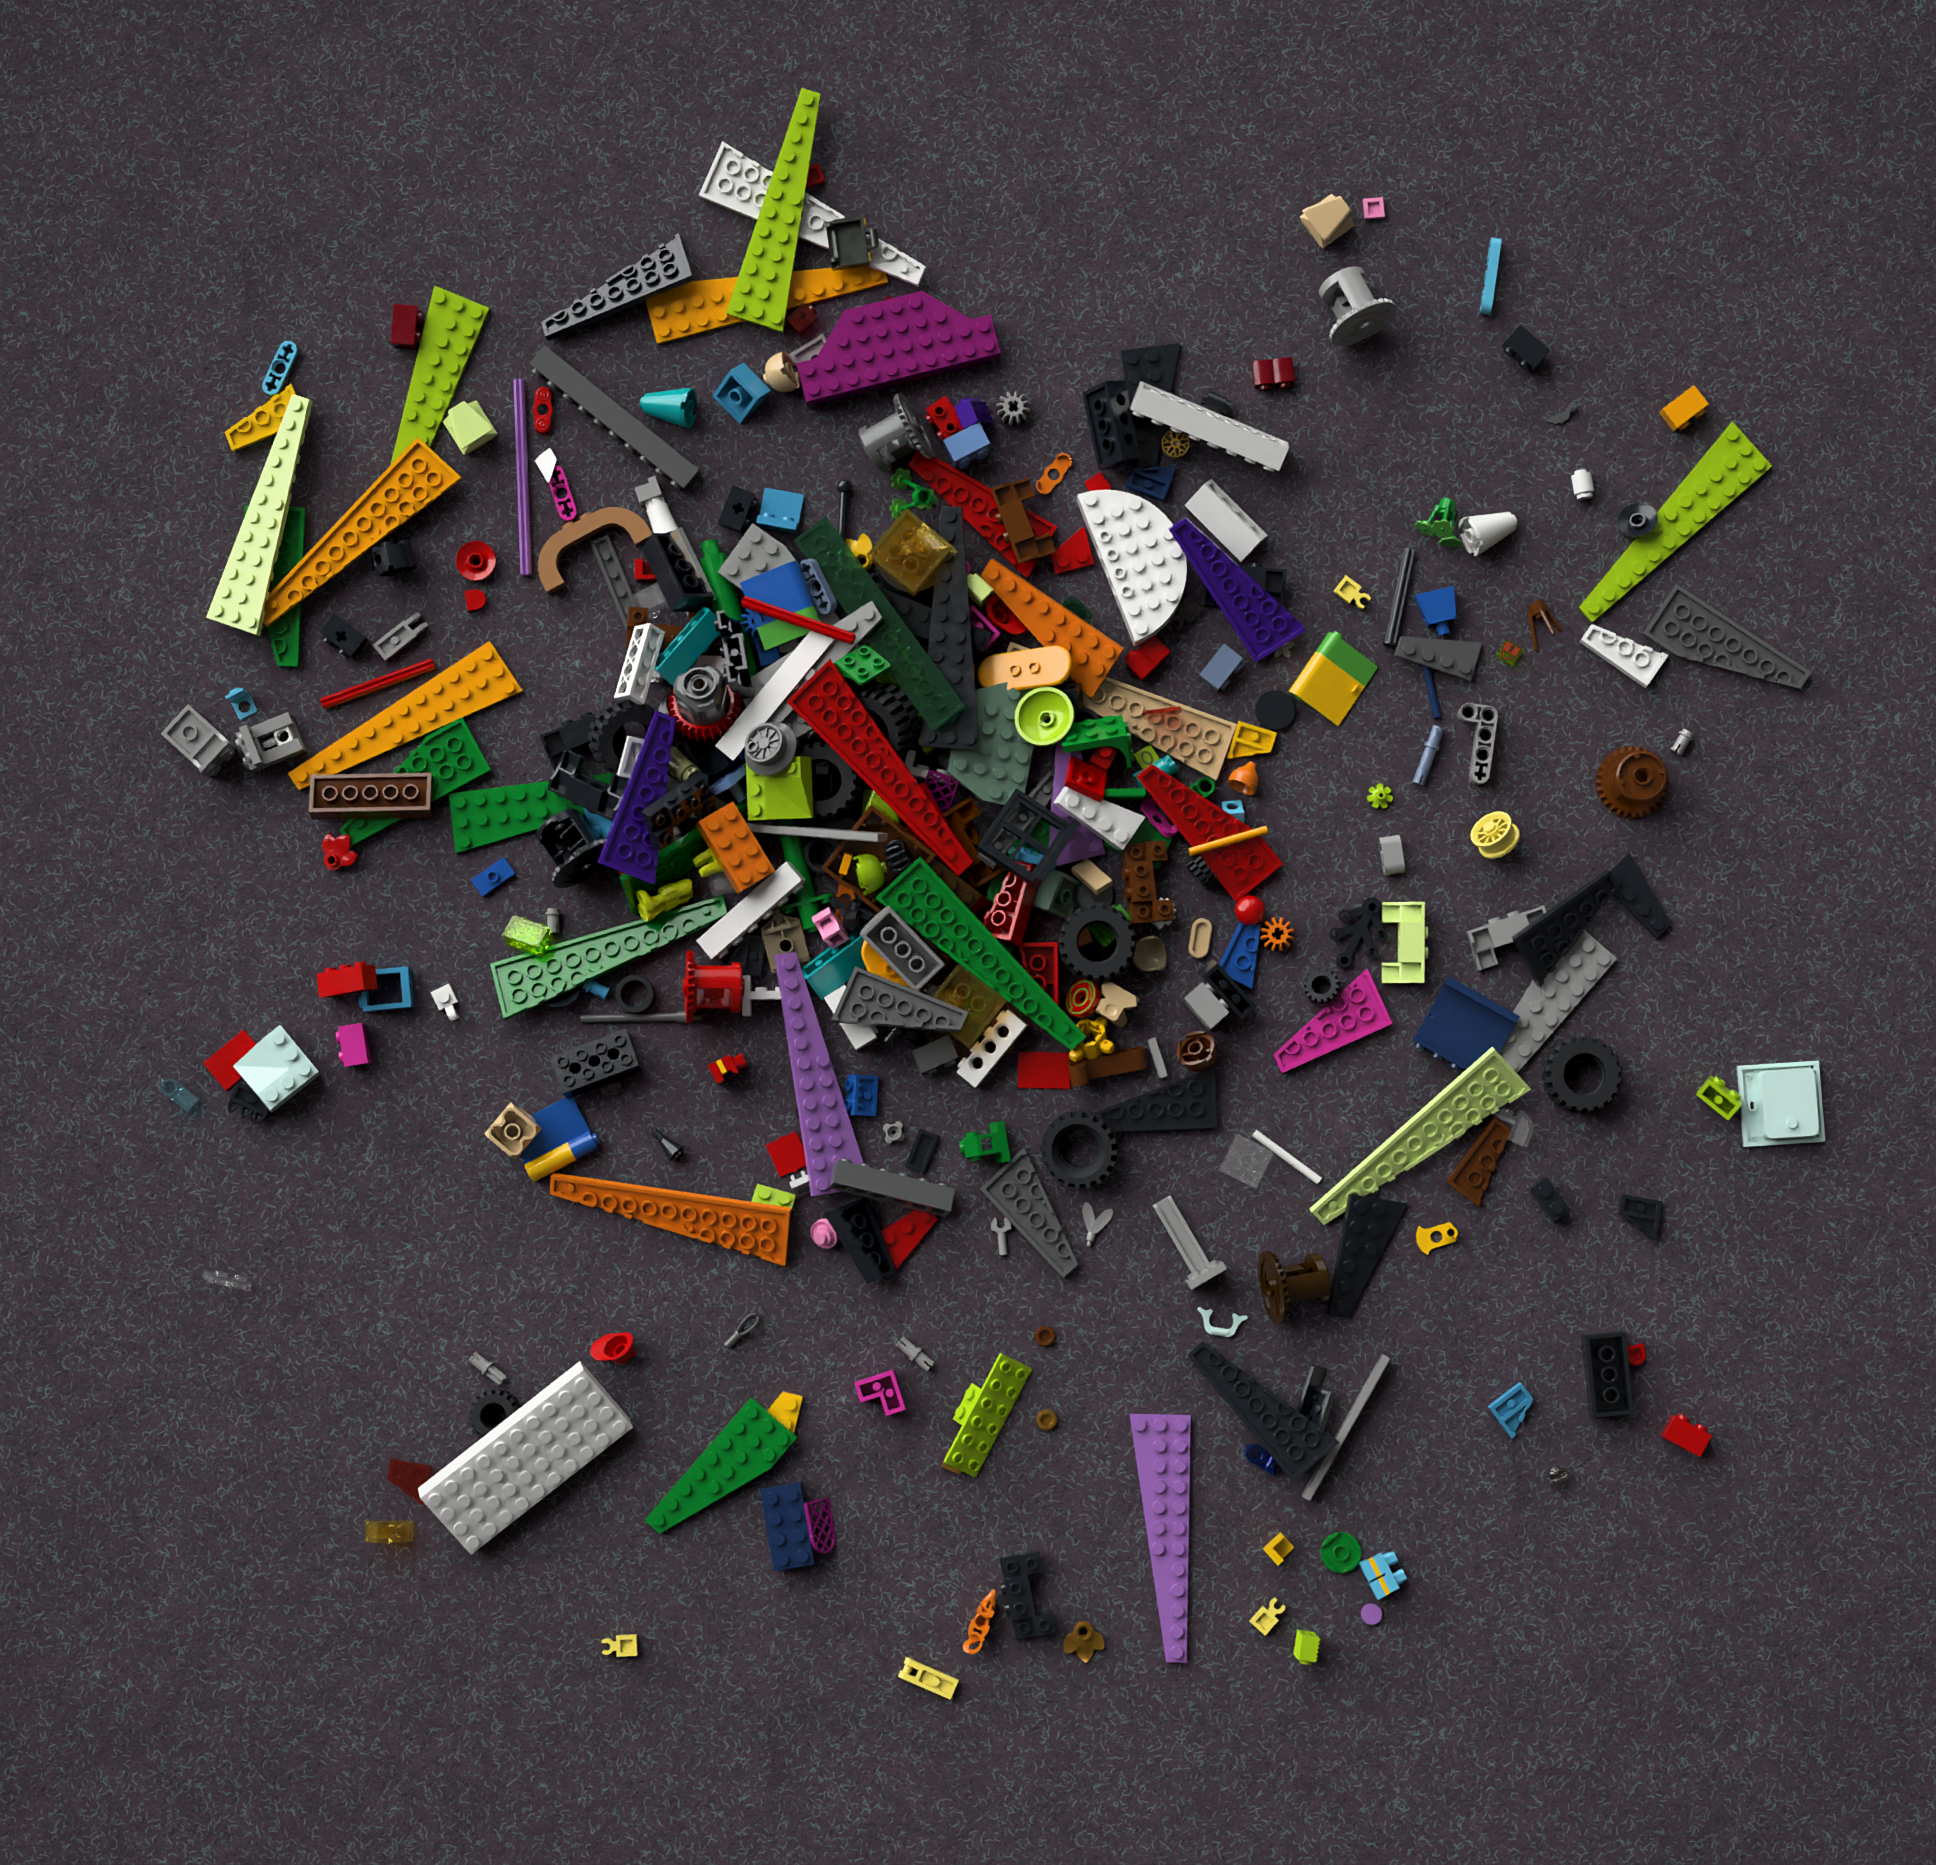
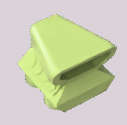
M465 401L459 403L448 411L449 416L443 421L463 455L469 454L497 435L496 430L477 401L468 404Z

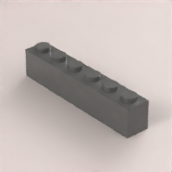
M848 1159L837 1160L833 1165L829 1185L830 1189L946 1217L951 1212L955 1191L954 1188H950L949 1185L944 1183L934 1184L924 1178L914 1179L910 1178L908 1174L901 1173L898 1175L891 1173L888 1169L878 1170L868 1164H854Z

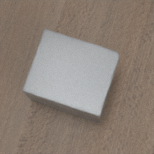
M655 476L647 478L649 483L635 488L641 507L645 506V502L651 498L663 497Z

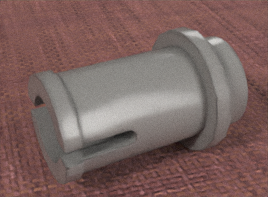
M1686 729L1679 731L1680 735L1673 747H1671L1672 751H1677V754L1681 756L1690 740L1693 741L1692 737L1694 734Z
M547 908V912H545V915H547V933H560L559 915H561V912H559V908Z

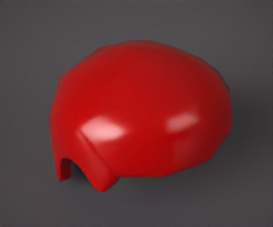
M1247 895L1237 901L1234 913L1241 923L1252 926L1262 921L1265 907L1261 899L1256 896Z

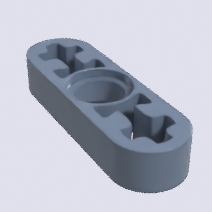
M814 559L801 561L799 567L817 610L821 614L834 612L837 602L819 564ZM816 581L821 585L819 592L815 589Z

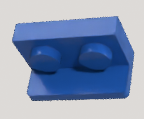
M849 1074L845 1083L847 1099L844 1102L848 1115L876 1116L878 1076Z

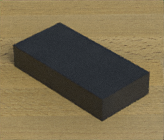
M919 1129L905 1166L924 1173L938 1135Z

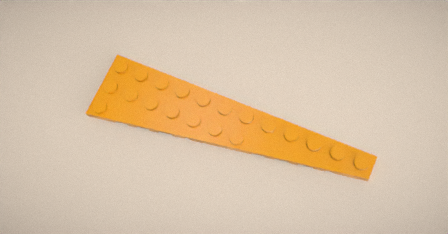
M417 437L270 592L269 598L265 602L263 623L269 627L462 480V478Z

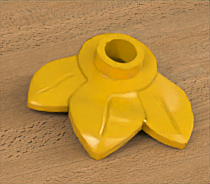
M862 533L858 541L846 539L845 569L856 568L859 571H866L872 566L873 559L870 553L873 545L866 534ZM866 558V563L861 565L860 559Z

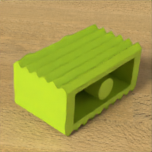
M1297 1629L1293 1654L1301 1664L1312 1665V1662L1317 1661L1320 1638L1315 1632Z

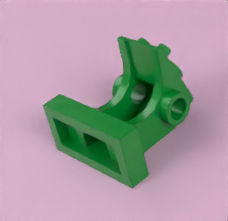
M1004 1121L989 1123V1134L978 1135V1131L966 1133L965 1138H962L963 1141H959L961 1156L970 1157V1161L982 1160V1155L994 1154L995 1163L1011 1161ZM990 1138L992 1150L982 1151L981 1139Z

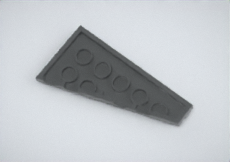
M855 966L831 1022L961 1032L968 1016V1011Z

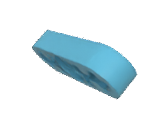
M285 341L280 345L262 383L264 392L269 396H274L281 392L298 356V348L291 341ZM292 346L291 349L293 350V353H289L286 357L287 360H290L289 363H287L283 359H279L280 356L285 358L286 352L284 351V349ZM278 364L286 366L284 373L277 374L275 372ZM274 374V376L281 378V380L276 379L275 386L277 388L269 391L267 385L273 383L274 378L271 376Z

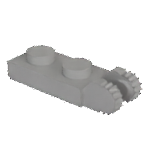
M419 612L412 615L406 621H402L373 644L374 648L386 662L429 627L427 622L420 624L415 630L409 627L421 618Z

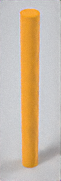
M1266 826L1191 847L1188 848L1189 854L1193 856L1268 834Z

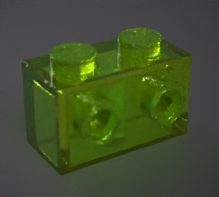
M514 915L502 934L507 946L540 957L543 956L553 938L546 924L541 922L535 923L526 917Z

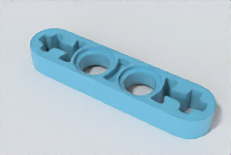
M1491 237L1486 264L1488 267L1487 271H1485V288L1482 291L1480 314H1491L1501 249V239Z

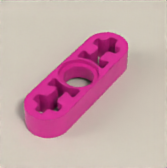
M555 465L553 470L561 472L558 475L560 483L563 481L565 483L557 484L554 477H551L548 483L562 520L570 522L577 517V508L564 470L560 466ZM560 488L567 490V496L563 499H559L556 496V492ZM567 502L569 509H573L570 517H567L566 514L563 515L565 507L563 504L559 506V503Z

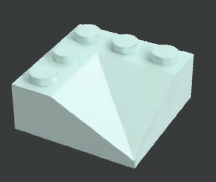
M281 1025L266 1035L233 1066L271 1113L320 1075L319 1071Z

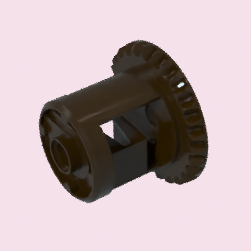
M1261 1252L1258 1259V1278L1265 1309L1275 1324H1281L1286 1321L1289 1314V1303L1312 1298L1318 1300L1321 1304L1328 1302L1331 1296V1281L1327 1265L1321 1255L1318 1253L1307 1254L1304 1263L1282 1267V1264H1280L1279 1259L1273 1252Z

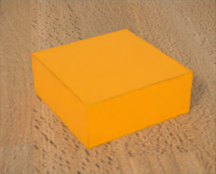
M845 851L839 870L840 874L847 875L853 853Z

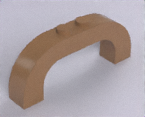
M620 507L603 508L593 513L587 512L580 516V520L573 523L571 521L562 526V530L547 540L539 555L538 572L546 592L551 594L566 586L559 572L558 564L561 555L568 548L608 527L624 529L630 534L636 547H639L646 543L652 534L648 525L636 513Z

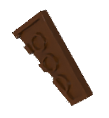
M1493 1117L1445 1181L1478 1207L1511 1129L1496 1117Z

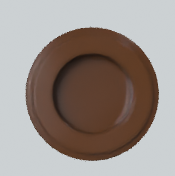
M1041 1326L1036 1330L1035 1340L1039 1345L1049 1346L1054 1342L1055 1333L1052 1328Z

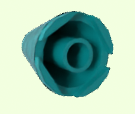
M692 388L646 393L640 399V408L645 414L684 428H691L694 424L696 414L692 415L693 407H697L698 402L696 391Z

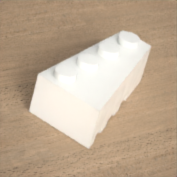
M1067 787L1062 789L1053 802L1054 805L1079 821L1080 824L1116 850H1123L1145 818L1143 815L1103 799L1101 802H1098Z

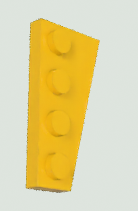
M292 384L285 387L286 389L270 398L271 400L255 409V412L247 418H243L225 431L233 452L277 434L292 394L296 395Z

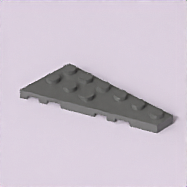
M1023 1148L980 1190L1064 1278L1078 1263L1027 1152Z

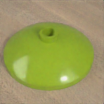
M1040 687L1028 692L1020 700L1015 711L1017 731L1024 740L1036 746H1049L1058 743L1069 733L1074 722L1072 702L1065 693L1053 687ZM1047 718H1051L1049 723H1045Z

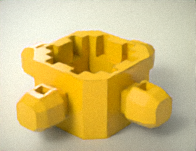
M1101 1016L1095 1021L1083 1019L1077 1023V1026L1085 1035L1090 1036L1093 1034L1095 1042L1091 1041L1084 1044V1041H1081L1069 1053L1072 1061L1076 1062L1082 1057L1088 1059L1097 1058L1101 1052H1113L1114 1044L1107 1040L1106 1018Z

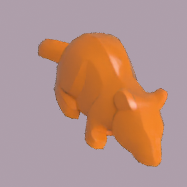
M995 1589L980 1603L981 1605L978 1606L975 1618L970 1622L968 1629L969 1639L963 1644V1650L967 1654H975L982 1648L983 1641H985V1636L990 1628V1620L994 1615L996 1605ZM980 1642L976 1649H970L972 1644Z

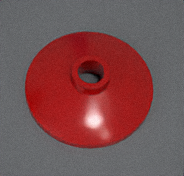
M467 542L457 552L456 567L459 573L466 579L473 581L483 580L495 568L496 557L494 551L484 542ZM476 558L480 559V564L474 565L473 560Z

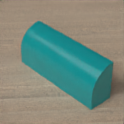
M862 922V926L859 927L858 931H850L847 934L849 937L848 941L833 950L829 947L801 968L804 978L821 1000L850 979L855 966L861 969L866 968L861 956V949L865 940L860 935L861 930L866 925L864 922Z

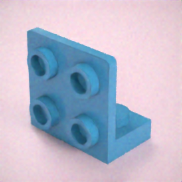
M765 488L760 515L757 516V527L797 534L804 495Z

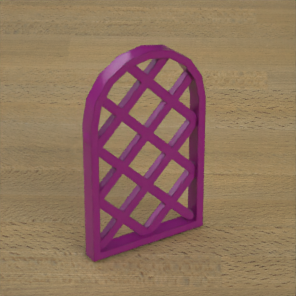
M929 769L925 784L943 814L942 810L948 808L947 811L950 810L959 781L949 775ZM930 774L933 780L927 782ZM944 779L946 785L940 787L937 781ZM947 779L953 780V782L948 783ZM935 783L937 789L931 791L928 785ZM956 783L955 789L953 791L951 785ZM948 787L951 793L944 795L942 789ZM939 791L942 797L935 799L933 793ZM952 796L950 803H948L946 798ZM944 799L946 806L940 808L938 801Z
M829 1497L804 1503L812 1547L818 1553L830 1552L835 1544V1529ZM817 1505L821 1508L819 1514L815 1511ZM823 1511L827 1514L825 1519L821 1517ZM813 1514L817 1516L815 1522L812 1520ZM819 1520L823 1522L821 1528L818 1526ZM825 1526L829 1527L828 1533L824 1531ZM816 1528L820 1531L818 1537L814 1534ZM822 1534L826 1537L824 1542L820 1539ZM828 1539L831 1541L829 1547L826 1545ZM818 1542L822 1545L821 1550L817 1547Z

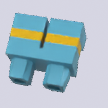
M1393 1551L1385 1554L1379 1553L1374 1557L1359 1562L1378 1600L1399 1589L1398 1585L1407 1580L1402 1568L1393 1573L1389 1566L1399 1562Z

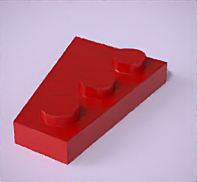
M914 1210L881 1231L896 1269L937 1221L934 1214Z

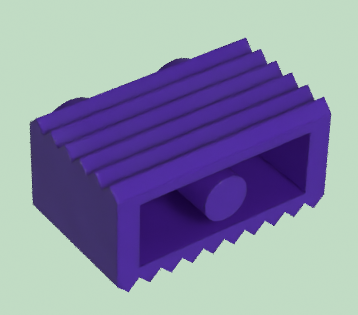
M970 397L959 401V404L954 409L962 429H966L978 422L982 428L993 424L994 421L990 416L991 413L987 409V402L979 401L978 398L970 399Z

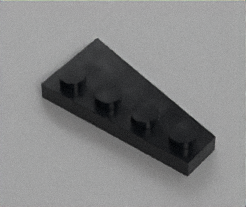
M1627 853L1610 870L1619 886L1613 896L1657 939L1671 925V922L1631 855Z

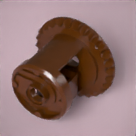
M1628 746L1611 752L1602 761L1597 771L1596 789L1600 800L1607 809L1621 817L1640 818L1651 814L1662 804L1668 791L1669 780L1664 763L1655 753L1641 747Z

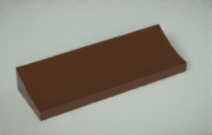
M432 773L311 775L309 814L312 820L433 818Z

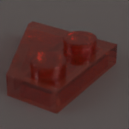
M391 1458L387 1479L418 1501L417 1503L424 1505L425 1503L420 1499L418 1488L429 1480L432 1465Z

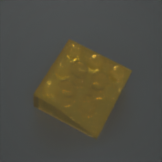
M906 508L867 553V557L915 597L953 546Z
M960 964L955 967L932 996L935 999L968 1011V1016L961 1032H948L969 1049L1008 1002Z

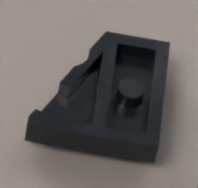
M746 934L725 966H731V962H740L742 964V975L761 977L765 954L762 936Z
M1621 1194L1618 1215L1649 1238L1656 1240L1663 1201Z

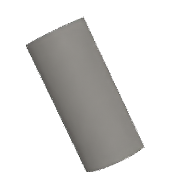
M890 906L877 913L860 932L864 940L915 991H919L945 966V963Z

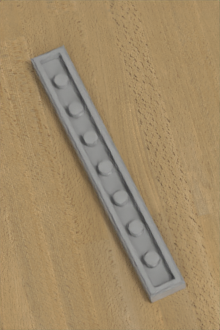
M746 822L751 832L870 842H884L888 837V833Z
M1381 1354L1334 1438L1339 1441V1444L1322 1458L1301 1496L1308 1501L1312 1499L1390 1362V1358L1384 1354Z

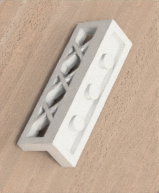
M651 623L634 627L614 699L617 701L630 699L639 705L645 703L665 634L663 630Z

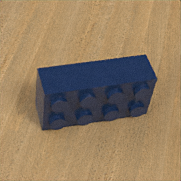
M802 1481L761 1488L760 1493L774 1571L815 1564L814 1550L810 1541L804 1508L805 1498Z

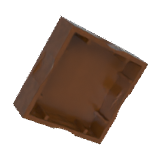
M872 802L851 830L888 833L887 840L884 842L843 839L821 869L843 886L857 893L866 904L879 913L886 906L879 902L876 897L901 875H896L888 866L884 855V846L893 840H903L911 853L913 863L921 856L929 864L936 853ZM845 851L853 853L852 857L860 854H872L878 858L880 863H885L887 874H884V884L878 891L866 896L863 894L866 889L860 888L854 870L857 862H852V859L847 875L839 873Z

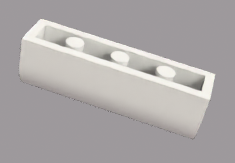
M1212 479L1204 483L1185 504L1240 562L1268 536Z

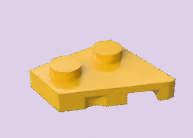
M1238 721L1227 758L1269 753L1272 750L1277 733Z
M783 1391L768 1409L774 1417L793 1433L795 1432L803 1396Z

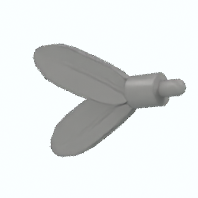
M1086 1202L1083 1205L1082 1213L1088 1231L1086 1238L1088 1241L1087 1246L1090 1247L1091 1243L1094 1242L1096 1233L1112 1218L1113 1210L1107 1209L1103 1211L1095 1220L1093 1209Z

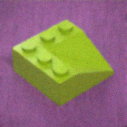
M794 757L792 762L783 771L770 776H763L753 772L746 763L749 821L813 818L811 757Z

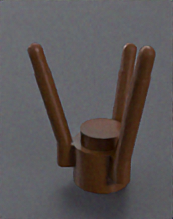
M1543 599L1529 604L1530 611L1526 612L1530 622L1535 652L1538 651L1533 617L1536 620L1543 618L1551 635H1555V632L1548 617L1559 632L1562 631V628Z

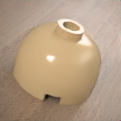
M786 351L773 355L766 362L765 374H763L767 385L783 393L791 392L800 387L798 371L794 373L792 366H795Z

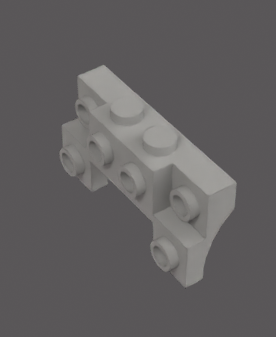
M1543 905L1523 913H1519V910L1508 913V918L1500 920V917L1488 920L1489 924L1467 931L1466 934L1478 971L1497 965L1498 961L1493 948L1514 942L1512 936L1546 913L1545 906Z

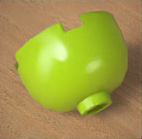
M860 854L852 857V862H857L854 870L860 888L866 889L863 894L866 896L878 891L884 884V874H887L885 863H880L878 858L872 854Z

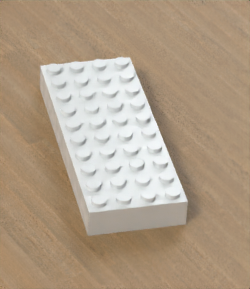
M579 1361L418 1488L420 1499L472 1555L632 1429L633 1426L625 1412Z

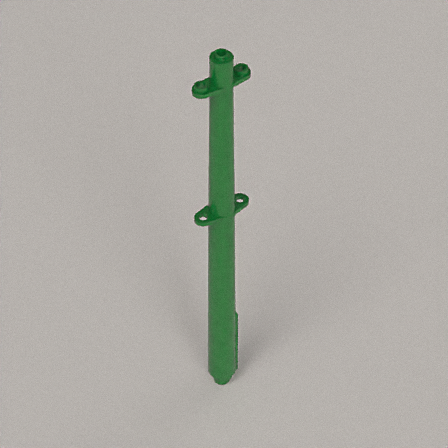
M717 539L702 542L704 557L700 559L702 570L716 597V600L711 602L714 614L717 616L716 611L724 610L728 617L741 623L744 622L735 585L718 574L719 569L728 558L727 553H721ZM742 627L750 677H752L758 671L749 636L745 633L746 627ZM741 700L743 709L745 710L747 707L743 700ZM796 819L775 820L776 825L797 826ZM779 834L786 862H791L806 880L802 884L803 888L796 893L798 902L782 906L780 911L783 912V915L794 913V908H798L803 929L808 930L809 933L819 931L811 918L820 913L817 902L821 901V904L830 903L831 896H834V894L828 893L815 896L808 865L804 858L801 837Z

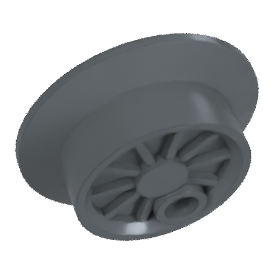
M769 722L760 724L749 732L745 740V761L748 767L759 775H775L783 771L792 762L797 750V739L793 730L784 723Z

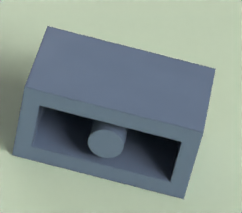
M1223 644L1199 674L1198 678L1216 692L1220 688L1224 690L1230 682L1229 676L1232 673L1236 675L1242 668L1241 661L1243 658L1226 644Z

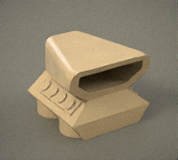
M1332 194L1318 204L1302 210L1304 214L1300 216L1301 222L1321 248L1326 247L1355 226L1350 216L1351 210L1341 196L1335 197Z
M1106 980L1100 987L1103 998L1100 999L1099 1004L1096 1003L1094 1012L1115 1025L1124 1027L1127 1023L1124 1010L1135 1008L1140 999Z
M510 1103L484 1134L505 1153L516 1160L542 1128L525 1110Z

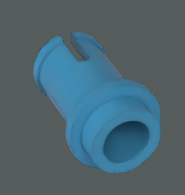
M594 980L585 983L583 986L586 993L589 991L602 999H605L610 989Z

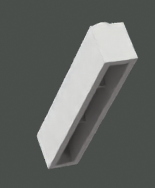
M785 862L696 941L711 959H722L728 954V948L732 945L737 946L742 942L744 934L747 932L751 933L758 927L757 923L760 920L768 919L774 913L772 910L777 905L781 907L789 900L787 897L792 892L795 894L803 888L802 884L806 881L805 878L791 862Z

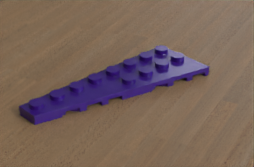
M1185 517L1169 527V531L1255 662L1306 631L1303 624L1190 520Z
M659 711L654 712L597 862L652 885L656 881L658 850L651 846L649 832L642 820L641 811L665 795L671 759V743L673 742L675 726L674 717Z

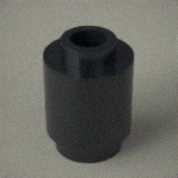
M1209 391V394L1204 393L1200 405L1226 416L1231 401L1227 400V397Z

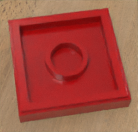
M1071 756L1068 760L1064 786L1101 802L1104 798L1107 772Z

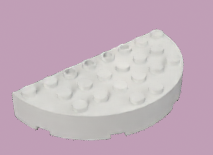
M1095 490L1078 494L1077 503L1132 643L1134 647L1156 635L1174 616L1182 599L1186 582V555L1169 531V527L1173 525L1172 522L1162 511L1147 500L1117 490Z

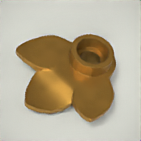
M1080 1621L1074 1626L1073 1632L1066 1636L1064 1652L1068 1654L1076 1651L1079 1658L1086 1663L1092 1657L1094 1649H1104V1639L1101 1634L1094 1631L1093 1626L1089 1622ZM1086 1628L1087 1634L1081 1635L1080 1629Z

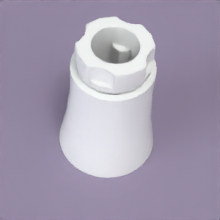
M654 497L645 502L646 512L653 533L670 534L678 528L663 497Z

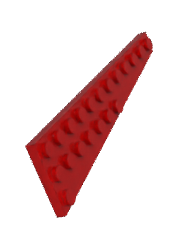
M829 659L787 703L959 876L973 862L972 858L835 664Z

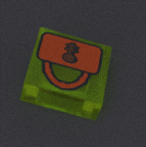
M1506 639L1495 657L1512 667L1524 649Z

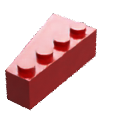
M1014 860L1032 873L1036 868L1033 863ZM1008 871L1002 883L1001 891L993 899L995 902L989 912L987 911L983 918L985 919L983 924L1001 944L1021 947L1036 889Z

